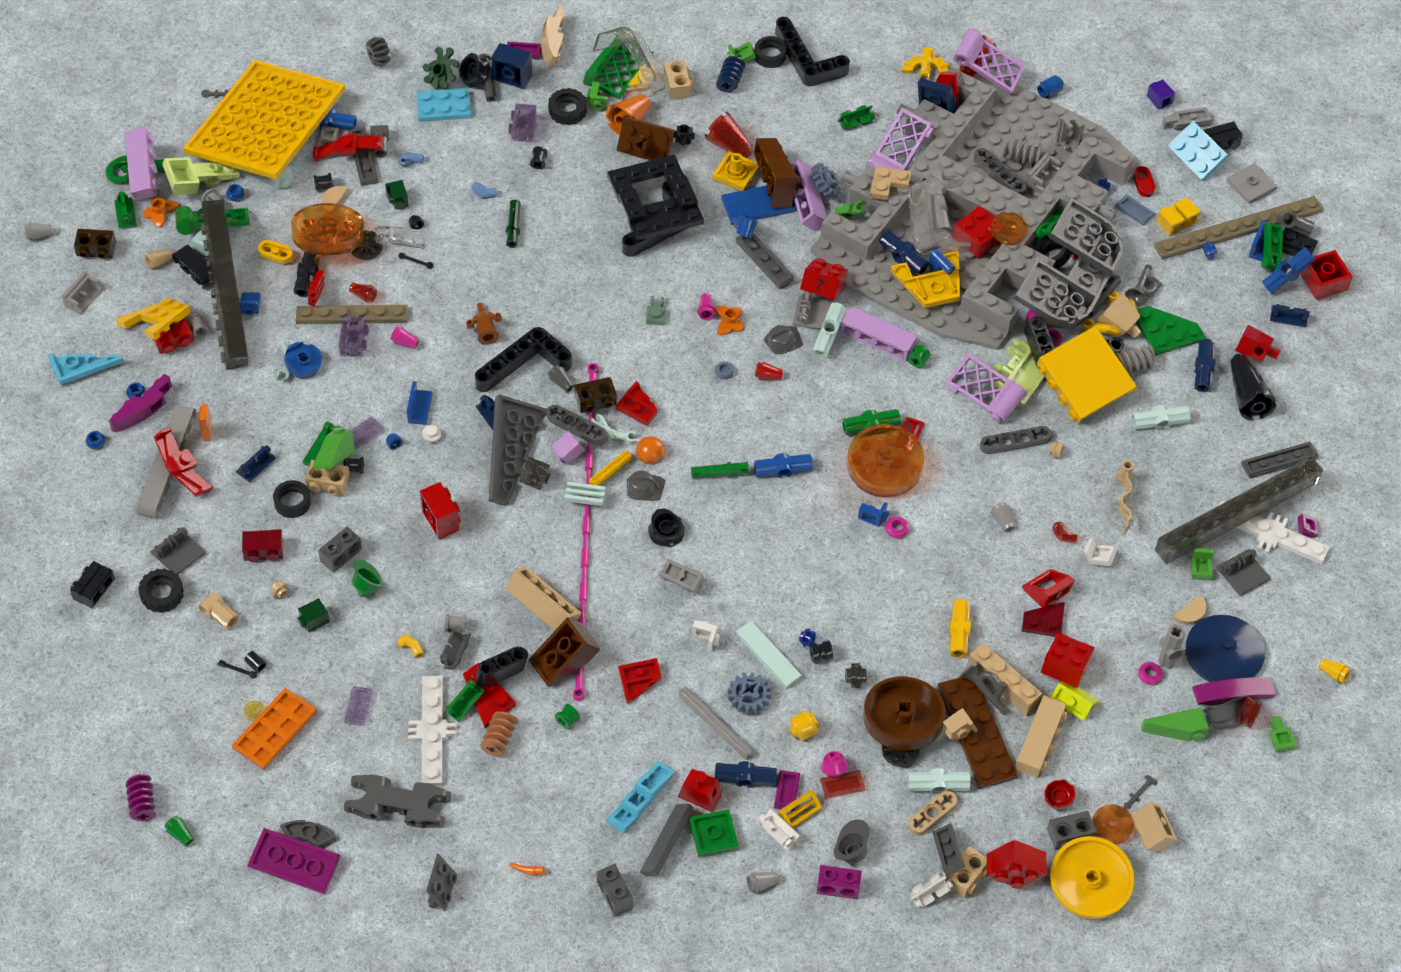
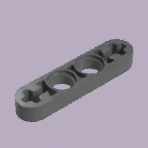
M978 148L975 151L974 162L997 183L1023 196L1025 195L1026 183L986 148ZM996 165L998 169L993 170L989 166ZM1002 176H1008V177H1010L1011 179H1010V180H1003L1001 177H1002Z
M556 404L546 409V416L552 424L570 431V433L593 445L602 446L607 443L608 435L603 427ZM567 419H574L572 424H565ZM583 426L589 427V429L585 432L579 431L580 428Z
M1038 426L989 435L981 439L980 450L984 454H995L1043 445L1050 441L1052 432L1046 426ZM1027 436L1030 440L1023 442L1020 440V437ZM1008 439L1011 441V444L1004 445L1001 441Z

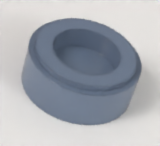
M720 362L716 365L715 374L720 379H729L734 374V367L729 362Z

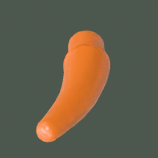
M512 862L509 864L510 867L528 875L537 876L545 874L544 866H524Z

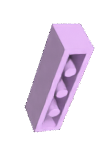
M145 127L125 132L130 194L137 201L157 197L159 184L155 175L157 167L154 163V158H156V153L153 149L154 136Z
M797 160L792 164L795 174L798 175V185H796L794 192L795 204L801 224L815 231L821 227L827 215L821 194L816 189L815 182L812 180V166Z
M854 307L850 308L841 322L842 333L904 361H907L908 356L913 352L917 343V335H914L912 332L905 331L894 324L885 322L879 317L872 316Z

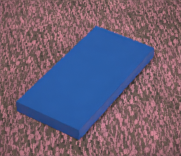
M766 185L721 195V200L730 224L734 225L732 219L739 213L759 220L796 212L797 207L794 197L792 207L771 208L770 201L772 198L767 196L766 189L768 188Z

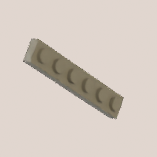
M407 305L297 306L296 324L407 323L408 317Z

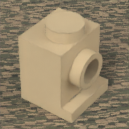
M963 708L943 721L946 726L944 732L950 740L954 738L957 741L965 738L972 730L974 732L978 731Z

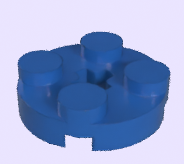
M296 342L291 344L286 350L284 356L286 368L297 378L302 379L314 375L319 371L322 363L320 350L313 344L307 345L303 344L304 342ZM299 357L307 358L306 362L300 361Z

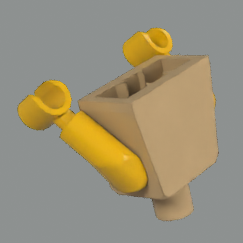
M1113 292L1112 296H1108V303L1110 305L1095 320V324H1093V320L1087 319L1085 321L1086 325H1083L1084 332L1096 326L1101 333L1121 337L1127 332L1133 339L1141 332L1134 324L1140 318L1135 302L1128 299L1123 293L1119 295L1118 292Z

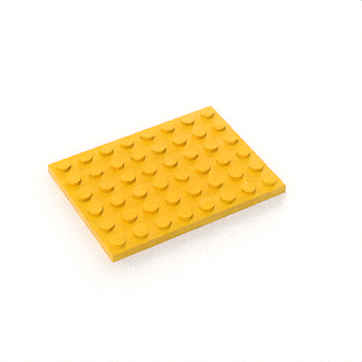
M254 60L184 146V153L277 180L345 92V84Z

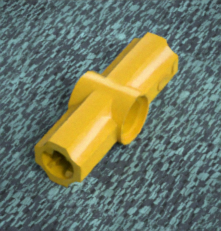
M966 599L953 601L949 636H951L950 655L955 658L967 657L971 621H969L970 602L966 601Z

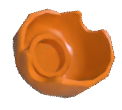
M648 436L638 442L636 455L640 461L656 464L661 458L665 457L666 449L659 438Z

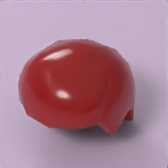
M1065 779L1050 782L1044 790L1046 803L1055 810L1069 808L1075 800L1074 785H1071Z

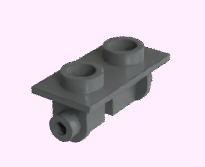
M455 628L451 631L447 642L452 647L445 645L440 655V662L445 665L443 669L454 668L460 664L463 652L469 645L471 633L462 634L460 628Z

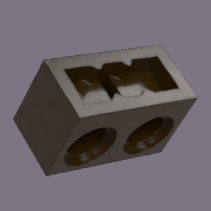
M77 229L74 242L76 256L82 258L98 257L100 259L113 258L116 245L114 231Z
M611 377L574 385L575 398L580 413L610 408L617 404V393Z

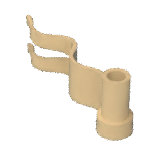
M1125 460L1122 463L1121 469L1116 476L1117 481L1123 484V488L1126 491L1121 497L1118 506V512L1126 519L1122 535L1128 527L1132 516L1131 510L1124 504L1128 501L1132 491L1131 479L1134 464L1129 460Z

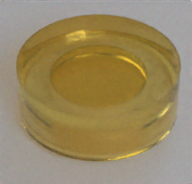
M250 701L244 706V715L251 721H255L264 711V706L259 701Z

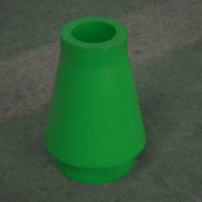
M176 815L164 825L167 829L166 832L185 847L194 841V837L191 835L183 818H179Z

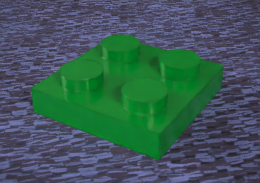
M729 809L689 817L698 857L738 850L739 845Z

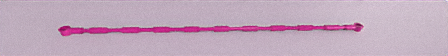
M596 363L588 365L589 381L597 380L599 366ZM594 411L589 412V421H591V418H594ZM589 442L585 459L586 484H589L591 471H593L592 444ZM585 504V514L583 517L582 582H580L579 601H581L580 612L582 614L578 622H581L585 628V603L588 591L586 580L587 568L589 567L588 535H590L591 521L589 516L590 504ZM584 666L578 669L576 684L573 691V698L576 701H582L585 698V691L583 689L584 677L582 676ZM582 693L581 696H576L575 694Z

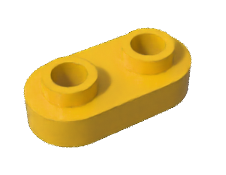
M264 240L258 245L259 255L262 258L279 264H288L293 259V252L289 246L271 240Z

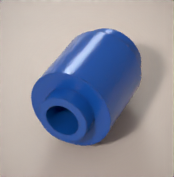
M1053 75L1040 82L1037 86L1039 95L1043 98H1049L1062 91L1063 80L1057 75Z

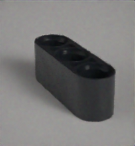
M185 245L172 254L174 262L178 263L179 267L186 274H190L191 278L198 285L201 284L203 286L202 289H205L219 279L216 270L191 246Z
M517 646L482 661L478 666L475 676L476 684L481 687H489L521 673L527 662V650Z

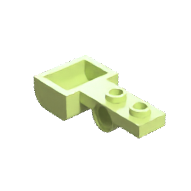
M190 157L164 158L163 168L172 191L176 195L196 194L200 185L199 181H204L206 186L210 187L212 184H219L221 180H235L240 176L237 168L219 163L192 164Z

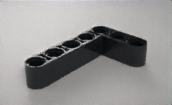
M784 16L776 20L775 34L785 42L787 46L786 54L804 85L815 86L849 74L850 59L847 56L838 55L814 62L791 20Z
M666 181L662 184L663 200L673 198ZM686 229L635 242L630 232L622 238V253L625 256L633 257Z
M1040 316L1031 317L1024 328V333L1037 366L1041 356L1057 347L1053 346L1044 319ZM1120 337L1104 338L1114 353H1120L1123 350L1125 344Z
M535 327L475 372L476 389L480 392L491 390L536 354H540L553 366L560 365L564 367L567 372L572 368V353L544 328Z

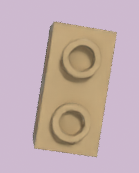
M684 60L665 62L664 77L670 99L691 96V90L694 89L692 79L689 80L690 70L689 67H686Z
M311 460L305 478L307 488L313 492L323 491L331 495H344L350 479L349 467L335 465L331 469H313L315 460Z
M970 846L962 854L965 867L947 875L945 879L946 881L948 879L951 880L954 885L951 887V890L963 898L968 893L972 895L978 887V880L980 878L985 879L987 876V858ZM975 864L979 868H973L970 865ZM964 879L967 883H961L958 880Z

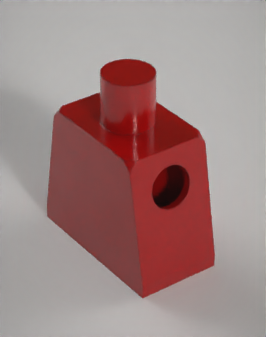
M1250 325L1245 329L1235 349L1236 352L1262 362L1266 355L1277 360L1281 352L1280 349L1271 345L1274 340L1273 337Z
M695 769L690 770L678 794V798L710 812L715 810L722 797L718 780L706 775L704 771H697Z

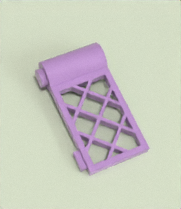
M976 28L966 31L953 57L957 64L970 67L1009 94L1013 92L1025 68L1022 65V61L1016 57H1010L983 39L982 34ZM982 46L986 47L990 54L984 55ZM995 56L1001 57L1004 63L998 64ZM991 57L993 65L988 66L985 58ZM981 59L983 67H979L978 65H976L974 63L975 60ZM1010 66L1019 69L1018 72L1012 74ZM1005 67L1007 75H1002L999 68ZM995 68L997 76H992L989 69ZM1009 78L1011 86H1007L1003 79Z
M902 108L877 151L868 160L866 169L868 166L873 168L879 166L906 170L925 137L929 138L934 129L931 128L933 126L932 123ZM904 114L910 116L911 123L901 124ZM920 123L926 125L923 132L916 133L915 125ZM912 126L914 134L905 137L903 129ZM900 130L902 138L893 140V132ZM915 138V146L907 149L906 140ZM903 141L905 150L895 152L894 144ZM891 145L892 154L885 155L881 153L885 146ZM906 153L907 159L905 163H899L897 155Z
M970 353L965 356L946 381L948 389L955 394L959 391L991 413L990 417L998 423L1000 421L1005 422L1027 394V391L1018 383L1009 380ZM969 360L975 362L976 369L966 371V364ZM989 371L990 378L980 380V372ZM977 373L978 381L968 383L967 375ZM964 375V384L956 385L953 383L956 377ZM1002 380L1006 383L1003 388L995 390V381ZM991 382L992 390L982 392L981 384ZM978 385L979 393L970 394L968 387ZM993 394V401L988 406L983 402V396Z

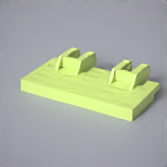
M1016 338L1012 341L1013 346L1007 348V353L1012 357L1006 366L998 363L994 367L997 372L1009 380L1018 383L1027 391V394L1018 404V406L1023 407L1045 376L1041 375L1037 369L1027 339L1021 341V339ZM1002 380L994 382L995 389H1001L1006 384Z

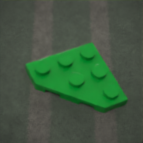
M1150 306L1137 309L1140 318L1136 321V324L1147 343L1152 346L1155 356L1198 343L1205 339L1204 333L1196 322Z

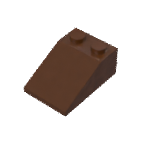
M567 617L528 660L545 684L551 687L588 664L601 649L581 622Z

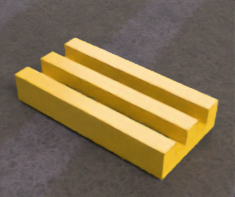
M809 790L777 812L793 828L823 807L814 791ZM808 798H812L800 807H798L797 809H795L794 811H792L791 813H789L788 815L786 814L788 811H790L797 805L801 804ZM815 803L816 806L790 822L789 819Z

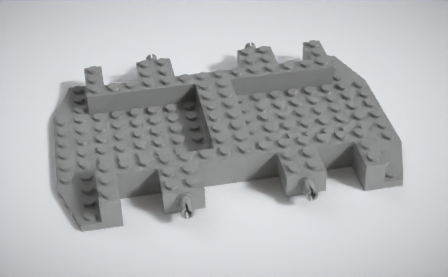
M950 67L947 72L958 73L959 105L961 107L955 114L925 99L916 109H912L903 103L897 109V114L904 108L932 123L933 126L931 128L934 129L930 137H925L922 142L927 148L908 170L911 171L908 189L890 187L888 200L870 198L875 168L868 166L860 176L845 170L841 180L853 185L850 188L849 202L855 204L858 200L867 202L861 208L872 215L861 227L831 211L822 222L821 236L811 247V253L816 258L826 260L827 263L840 264L848 269L845 286L848 289L937 336L957 339L960 342H971L978 346L998 350L1015 328L1019 308L995 296L1004 283L1019 289L1036 258L1053 268L1055 266V260L1031 249L1039 239L1036 236L1037 227L1057 210H1063L1071 197L1101 216L1113 221L1117 211L1105 206L1108 191L1085 180V177L1090 171H1093L1122 186L1138 165L1139 159L1102 126L1080 115L1078 116L1085 124L1081 143L1076 149L1071 143H1066L1069 147L1067 151L1063 149L1059 142L1055 141L1059 117L1072 111L1017 84L1013 92L1009 94L982 75L959 71ZM1004 80V83L1010 87V81ZM904 114L903 116L908 118L906 124L911 123L910 116ZM923 123L915 125L916 133L923 132L926 128V125ZM912 126L905 128L904 135L910 136L914 134ZM1012 137H1015V143L1019 139H1021L1022 145L1028 141V147H1031L1034 143L1036 150L1041 145V158L1046 152L1050 153L1051 156L1061 162L1060 165L1053 163L1061 169L1042 193L1027 186L1026 193L1023 196L997 183L974 162L975 151L978 148H986L1026 183L1027 175L1036 165V162L1033 166H1029V160L1026 164H1023L1022 158L1019 162H1016L1015 156L1012 160H1009V154L1003 158L1007 142ZM996 165L989 166L993 170L998 169ZM1002 176V177H1001L1003 180H1010V179H1011V178L1008 177V176ZM932 178L939 179L942 195L945 197L948 209L947 216L951 230L943 234L935 232L928 206L921 200V194L925 191L924 182ZM980 205L1004 224L1006 228L1003 241L978 259L953 239L955 223ZM891 231L903 242H911L916 252L928 262L930 253L935 249L939 250L942 254L959 251V301L924 309L892 274L891 266L899 263L894 260L891 252L879 244V239L883 233ZM929 265L923 274L936 271ZM909 268L913 277L920 275Z

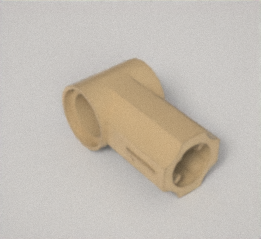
M214 592L198 605L203 614L206 613L209 619L213 618L225 629H231L239 619V616L227 607L223 599Z

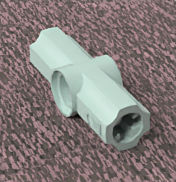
M831 303L812 350L815 355L827 358L847 309L843 304ZM831 328L833 332H828L825 329Z
M1159 405L1152 408L1151 411L1136 412L1131 415L1132 425L1135 430L1155 427L1157 430H1160L1159 428L1167 429L1173 424L1188 423L1191 420L1190 409L1187 406L1167 408L1164 405Z
M941 768L932 769L929 772H908L907 789L908 791H930L932 794L942 793L943 791H970L969 772H947Z

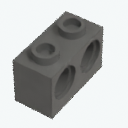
M347 526L318 549L320 562L334 573L362 550L361 538Z
M1089 811L1050 819L1047 826L1055 850L1060 849L1071 840L1087 836L1095 837L1097 833ZM1078 828L1085 829L1086 832H1081ZM1058 833H1064L1066 836H1060Z
M616 864L596 871V882L614 917L633 909V897Z

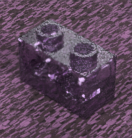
M515 105V111H511V121L513 122L509 124L508 134H511L512 141L533 143L537 120V105Z
M342 316L339 340L340 357H363V351L367 350L365 336L369 334V325L365 324V317Z

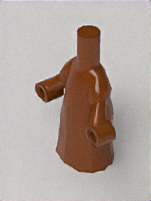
M478 303V314L472 320H467L466 325L468 329H472L474 324L477 323V340L483 345L491 344L499 339V334L492 319L495 322L502 321L501 313L493 314L492 312L485 311L484 304Z

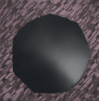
M470 53L461 61L459 76L466 86L474 88L485 83L490 71L487 58Z
M665 508L657 509L652 515L651 524L648 526V533L654 544L672 547L683 540L685 526L681 522V518L671 510Z

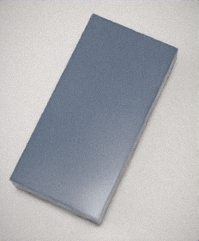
M1127 194L1115 205V208L1142 226L1154 217L1155 214Z

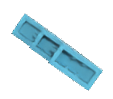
M658 761L635 783L634 789L621 801L620 807L608 817L607 823L624 834L674 776L675 771Z

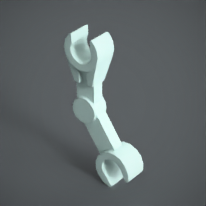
M282 340L281 350L285 355L288 347L284 345V340ZM285 365L283 369L277 371L276 380H278L280 375H285L284 382L288 380L289 370Z
M597 414L595 418L599 422L591 418V422L606 430L609 439L624 440L628 445L635 443L634 439L628 438L636 437L634 431H628L627 433L615 431L607 425L605 419L600 414Z

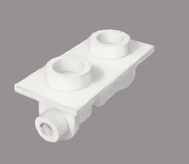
M771 808L766 815L762 814L758 818L759 825L787 851L792 848L800 836Z
M945 872L934 874L929 878V882L924 885L920 883L912 889L910 899L916 898L914 903L917 908H923L935 900L932 892L935 891L939 898L951 891V887L954 885L950 879L945 880L947 878Z

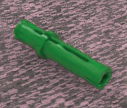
M747 461L692 466L691 475L692 479L725 475L732 477V475L749 474V465Z

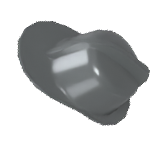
M777 325L764 338L767 346L777 355L785 354L803 346L799 331L795 326Z
M636 471L627 479L628 497L634 500H661L666 480L660 476L651 475L647 471Z
M1244 695L1224 704L1205 708L1202 711L1207 712L1214 728L1229 726L1239 716L1238 702L1248 696Z
M856 819L846 823L839 833L834 848L835 857L838 860L849 863L852 867H855L867 855L866 843L870 829L864 820Z

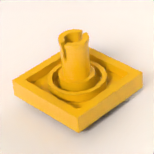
M728 151L712 174V179L742 191L746 190L759 168L757 162L742 157L739 153Z

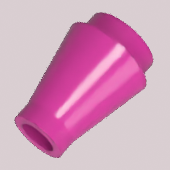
M708 293L700 296L697 310L698 315L703 320L712 319L716 313L711 295Z
M396 327L390 337L394 344L415 349L419 343V339L403 327Z

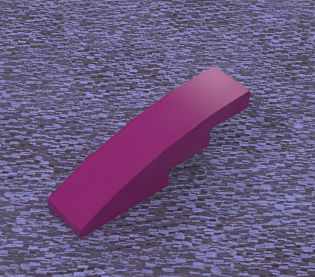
M1270 678L1229 679L1194 685L1192 687L1198 705H1221L1244 695H1247L1248 698L1246 697L1239 702H1245V700L1246 702H1252L1255 698L1270 699L1276 695Z

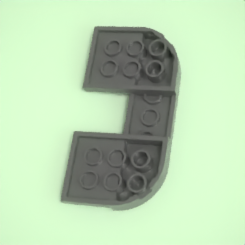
M1071 197L1049 235L1050 239L1078 255L1070 273L1066 276L1036 258L1013 299L1044 317L1045 323L1051 327L1072 328L1081 324L1094 308L1100 293L1121 258L1123 246L1122 241H1119L1116 235L1118 233L1116 228L1106 218Z

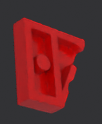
M637 381L634 382L616 404V410L645 426H648L658 414V409L649 400V396L642 391Z

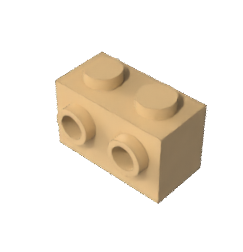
M1149 802L1131 814L1134 826L1139 831L1142 837V844L1147 850L1160 852L1177 841L1161 804Z

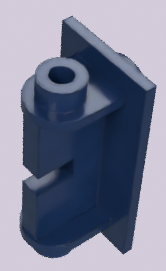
M1277 304L1271 307L1270 321L1307 327L1310 311H1306V308L1294 307L1290 309L1289 306Z
M483 395L480 398V404L476 405V408L493 431L495 402L490 396Z
M268 445L261 446L260 450L244 464H241L240 468L235 472L250 483L276 457L270 453L271 448Z

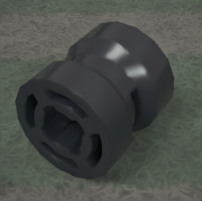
M830 640L823 641L822 644H809L813 663L820 662L823 658L826 661L833 660Z

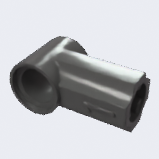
M388 125L370 126V136H383V151L371 149L372 156L384 158L387 156L389 127Z
M1281 211L1277 215L1276 221L1278 225L1309 237L1314 229V222L1300 217L1293 212ZM1289 215L1290 220L1285 224L1284 217Z

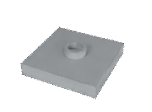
M1255 163L1227 177L1226 180L1248 204L1271 193L1277 187Z

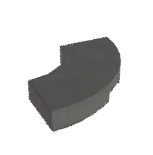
M295 820L280 825L284 835L320 848L337 841L334 834L319 823Z

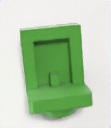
M750 41L735 49L731 44L727 45L729 52H727L728 57H740L745 63L756 58Z
M592 82V87L588 89L587 99H590V108L607 110V97L599 96V82Z
M1198 548L1193 550L1191 556L1192 579H1212V549Z

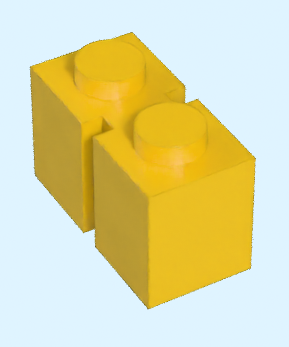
M1187 197L1183 200H1178L1173 206L1162 208L1158 213L1157 223L1171 236L1183 229L1179 224L1187 228L1197 223L1201 211Z

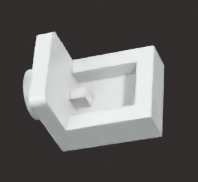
M1089 538L1087 545L1084 547V556H1086L1089 564L1111 566L1117 552L1115 546L1097 545L1094 538Z
M694 621L692 636L709 640L708 651L712 652L713 646H717L720 639V634H717L718 626L706 621Z

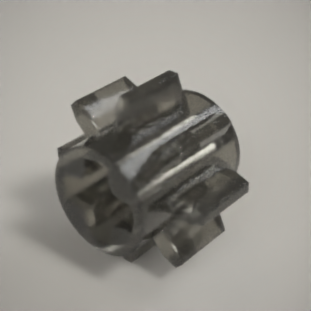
M851 663L850 668H845V683H850L851 688H861V684L866 683L867 671L866 668H862L860 663Z

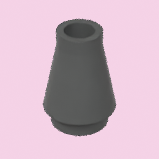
M556 365L550 369L548 375L551 381L565 392L573 389L574 384L571 382L564 367Z

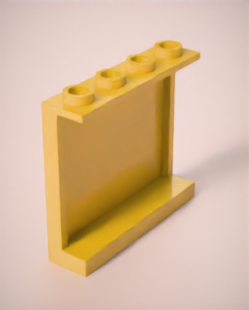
M1096 326L1041 356L1037 362L1038 371L1046 377L1048 386L1056 392L1058 401L1067 408L1070 419L1072 421L1075 420L1077 424L1082 419L1120 397L1132 394L1137 387Z

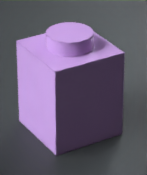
M570 431L566 432L551 445L555 449L553 454L560 462L564 460L567 464L574 461L585 451L584 447Z

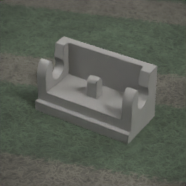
M1075 111L1059 117L1055 141L1059 142L1063 149L1067 151L1069 147L1066 143H1071L1076 149L1082 140L1085 124Z
M1046 152L1028 173L1026 186L1042 193L1061 169L1053 163L1060 165L1061 162Z
M84 271L62 295L64 306L81 315L102 292L103 287L97 285L100 281Z
M669 558L659 574L661 579L669 580L692 591L696 595L699 585L702 586L704 584L703 574Z

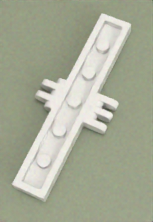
M1221 501L1214 519L1258 537L1257 542H1260L1258 549L1261 550L1263 545H1267L1265 552L1268 553L1270 548L1275 549L1277 545L1319 564L1323 563L1329 546L1285 528L1289 520L1288 518H1284L1281 523L1279 522L1281 515H1277L1274 520L1272 519L1274 513L1270 512L1266 520Z
M422 676V720L408 722V727H410L408 729V742L422 741L421 782L442 786L443 741L449 740V737L457 736V731H455L457 724L443 720V676Z

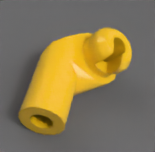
M406 634L401 635L397 640L399 647H410L415 658L424 655L418 640Z

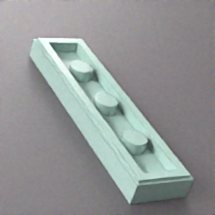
M752 621L736 631V635L785 689L801 679L802 675Z

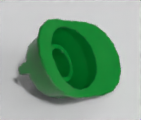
M363 560L354 561L355 573L352 578V585L357 589L360 597H364L366 594L372 595L379 588H383L380 574L370 563Z

